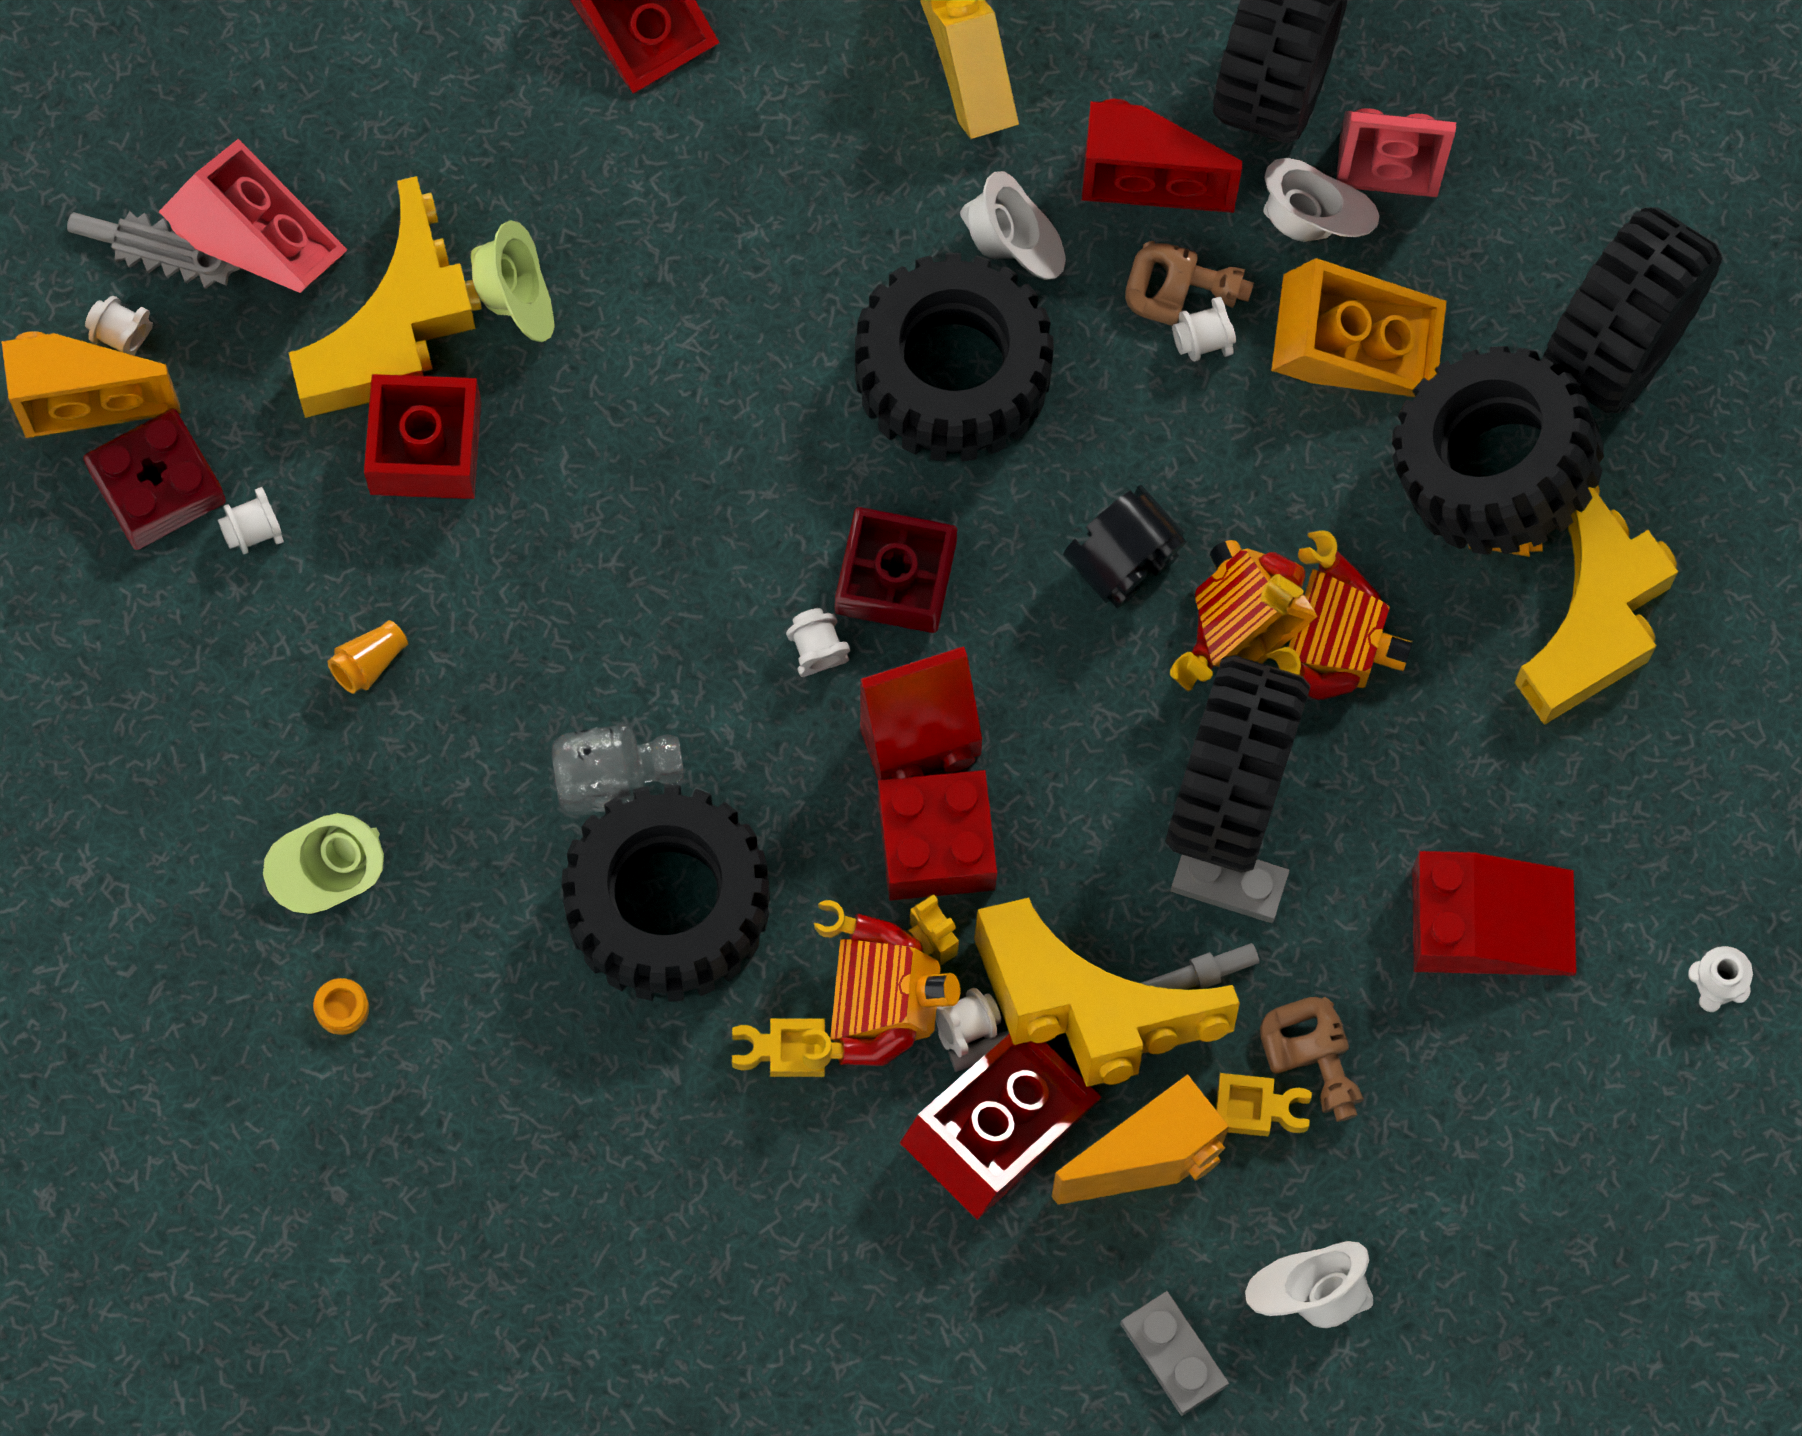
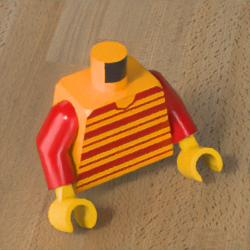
M1309 532L1308 537L1316 543L1317 552L1310 547L1301 548L1298 552V558L1305 564L1319 563L1320 571L1312 569L1304 595L1315 610L1317 617L1290 640L1289 647H1283L1267 653L1266 657L1275 660L1279 669L1303 676L1310 684L1308 697L1320 701L1351 693L1356 687L1365 688L1373 663L1404 672L1413 641L1383 633L1390 607L1382 601L1381 595L1364 576L1337 551L1336 539L1330 532Z
M1234 540L1224 541L1216 545L1210 552L1216 572L1196 589L1195 593L1199 612L1196 645L1191 652L1184 653L1174 662L1170 669V676L1189 692L1193 689L1197 680L1205 682L1213 676L1211 669L1213 666L1219 667L1222 658L1236 655L1258 663L1265 662L1268 659L1266 657L1267 653L1280 649L1317 617L1315 610L1303 595L1302 585L1305 579L1303 566L1276 552L1264 554L1248 548L1242 550L1239 543Z
M832 900L822 901L818 904V908L836 913L839 919L837 923L830 927L813 923L819 935L828 938L835 937L841 932L849 933L850 935L849 939H840L831 1035L829 1037L821 1029L807 1030L802 1035V1043L806 1045L819 1044L825 1049L816 1055L803 1054V1062L810 1069L815 1070L827 1066L831 1059H838L840 1065L884 1066L912 1047L915 1040L931 1036L935 1031L937 1007L955 1006L960 998L959 981L952 973L940 974L938 960L925 954L922 943L896 924L858 913L854 918L844 915L842 907L837 902Z

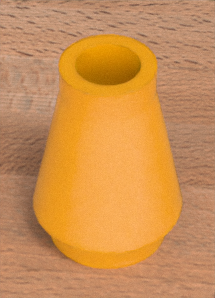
M388 620L380 627L334 649L335 655L328 660V667L338 683L348 692L354 694L360 689L368 690L396 655L408 645V640L400 627L393 621Z

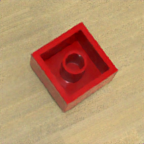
M372 374L364 474L370 495L475 498L481 416V397L477 378Z
M985 770L878 780V805L889 901L930 897L933 894L935 896L996 890L997 866Z

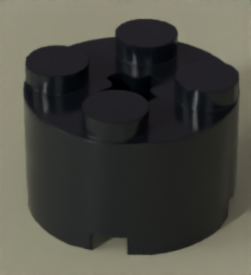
M1139 485L1134 494L1131 490L1091 521L1086 526L1088 529L1087 535L1090 538L1082 545L1074 539L1064 551L1063 556L1105 603L1111 602L1118 609L1140 590L1138 584L1147 576L1146 572L1150 570L1155 576L1164 572L1179 557L1177 552L1187 541L1183 538L1184 531L1142 485Z

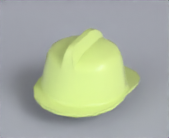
M507 221L499 227L495 234V240L475 247L471 251L474 287L480 300L489 310L497 315L512 316L513 321L522 333L533 341L544 342L551 338L555 324L551 298L540 270L536 247L529 232L519 222Z
M336 813L322 816L285 834L272 844L264 859L263 877L269 893L280 905L293 912L312 914L327 910L365 892L377 882L383 871L384 853L379 841V831L376 827L370 828L357 817Z

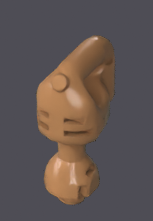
M1149 241L1143 244V248L1135 256L1126 285L1125 299L1128 307L1135 314L1173 326V324H1177L1179 321V313L1182 311L1190 285L1211 291L1215 297H1221L1225 305L1233 308L1236 299L1249 301L1254 282L1243 279L1245 269L1228 267L1219 271L1207 269L1196 265L1198 256L1195 251L1172 244ZM1158 263L1166 270L1165 282L1154 297H1146L1145 294L1154 264Z
M1307 997L1268 1012L1260 1025V1037L1272 1073L1279 1074L1293 1068L1318 1063L1324 1080L1320 1095L1322 1113L1334 1111L1337 1122L1356 1117L1357 1112L1354 1105L1362 1102L1364 1098L1358 1085L1345 1076L1339 1059L1340 1055L1349 1050V1044L1341 1019L1333 1008L1334 1003L1326 997ZM1317 1018L1316 1029L1309 1034L1288 1038L1284 1037L1281 1033V1029Z

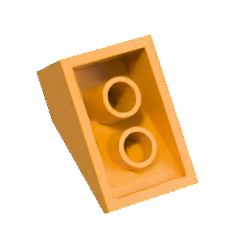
M1315 258L1283 274L1271 371L1313 384L1415 397L1412 390L1423 378L1429 381L1437 374L1435 368L1440 364L1447 301Z
M25 332L16 336L14 340L1 341L8 398L26 438L154 418L171 408L176 409L178 414L181 413L180 403L166 364L55 333Z
M1187 1074L1055 1173L1051 1196L1060 1205L1177 1184L1188 1175H1191L1196 1181L1220 1163L1221 1160L1218 1155L1225 1149L1223 1143L1229 1126Z

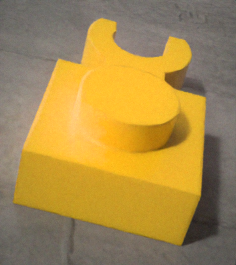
M934 894L910 909V925L912 928L907 930V933L922 943L925 954H932L934 959L938 960L940 966L958 955L959 940L952 932L956 929L951 917L947 919L939 908L938 899Z
M770 1018V1034H761L756 1028L749 1025L733 1027L732 1039L751 1042L753 1050L747 1055H732V1067L738 1070H750L759 1065L761 1061H770V1077H825V1067L818 1070L810 1069L803 1062V1054H820L825 1048L819 1044L806 1045L802 1043V1035L807 1030L821 1029L825 1032V1019Z
M1220 1073L1216 1110L1228 1124V1133L1268 1137L1271 1122H1279L1289 1132L1303 1133L1308 1130L1310 1120L1293 1117L1289 1112V1106L1297 1102L1309 1104L1312 1092L1305 1088H1292L1283 1095L1273 1094L1274 1078Z

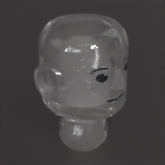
M619 724L568 732L559 736L552 744L551 754L559 804L566 813L574 816L605 812L604 804L617 796L620 797L623 804L634 800L633 789L644 787L643 783L658 781L662 784L672 785L684 778L679 738L673 735H661L656 737L651 743L637 745L633 729L628 725Z

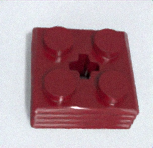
M174 408L86 453L83 457L91 477L135 550L151 544L226 502L219 481L177 410ZM154 471L161 474L163 480L155 486L150 480H147V475Z
M863 507L855 508L835 595V613L847 617L936 633L939 628L957 544V527L955 525ZM894 563L903 564L904 573L898 578L889 576L887 571L892 569Z

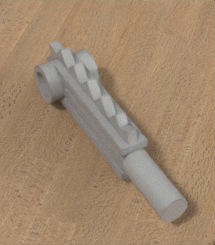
M130 211L125 220L120 218L118 224L75 212L68 219V232L112 244L111 248L115 250V261L126 260L130 268L143 260L148 273L161 265L165 276L169 278L180 270L185 283H189L199 275L203 287L206 289L215 282L227 286L231 273L240 270L237 266L196 250L187 240L179 237L173 230L170 231L165 218H162L153 226H151L146 213L137 218Z

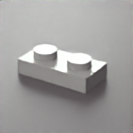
M1181 855L1170 892L1273 924L1290 870L1256 860L1253 870L1240 873Z
M1168 1291L1121 1320L1120 1325L1181 1416L1228 1387L1229 1382Z

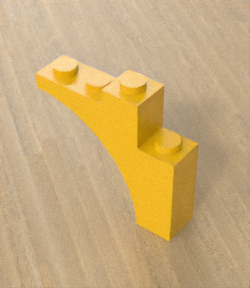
M920 0L940 55L957 120L970 139L1019 125L993 9L985 0Z
M417 176L397 181L401 216L399 236L391 263L376 291L366 304L336 331L311 345L288 352L305 418L369 403L372 374L424 376L423 372L433 370L426 340L476 329L472 312L482 308L473 279L464 280L460 263L449 265L443 238L433 240L429 225L438 223L436 208L431 192L421 194Z
M1599 486L1588 488L1592 495L1591 501L1584 511L1575 510L1572 513L1571 517L1574 522L1568 526L1574 554V585L1568 614L1548 644L1533 659L1521 666L1515 680L1516 686L1544 725L1649 662L1657 646L1654 643L1655 634L1648 621L1640 614L1635 616L1632 611L1669 590L1678 573L1676 569L1677 562L1670 548L1663 541L1657 542L1649 530L1633 539L1629 538L1630 532L1624 518L1616 510L1610 511L1599 496Z
M1030 898L981 908L977 911L974 940L1013 1044L1017 1045L1029 1041L1043 1043L1052 1040L1059 1034L1066 1033L1086 1087L1101 1083L1115 1085L1128 1080L1131 1076L1138 1075L1143 1053L1162 1054L1170 1051L1177 1045L1198 1040L1211 1042L1224 1037L1227 1033L1234 1032L1240 1002L1233 985L1196 990L1167 989L1144 985L1108 973L1087 962L1062 943L1041 920L1033 908Z

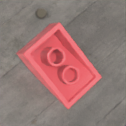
M1371 108L1359 109L1355 112L1345 111L1340 132L1336 180L1355 189L1437 197L1455 136L1456 122L1435 120L1426 114H1410L1406 117L1384 115L1381 111Z
M239 139L198 170L159 211L170 223L172 230L179 237L187 240L196 250L299 293L306 289L347 251L343 244Z

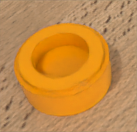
M337 978L326 982L319 988L314 998L313 1009L319 1024L325 1030L333 1034L345 1035L358 1030L364 1024L369 1014V1002L365 991L358 983L346 978Z

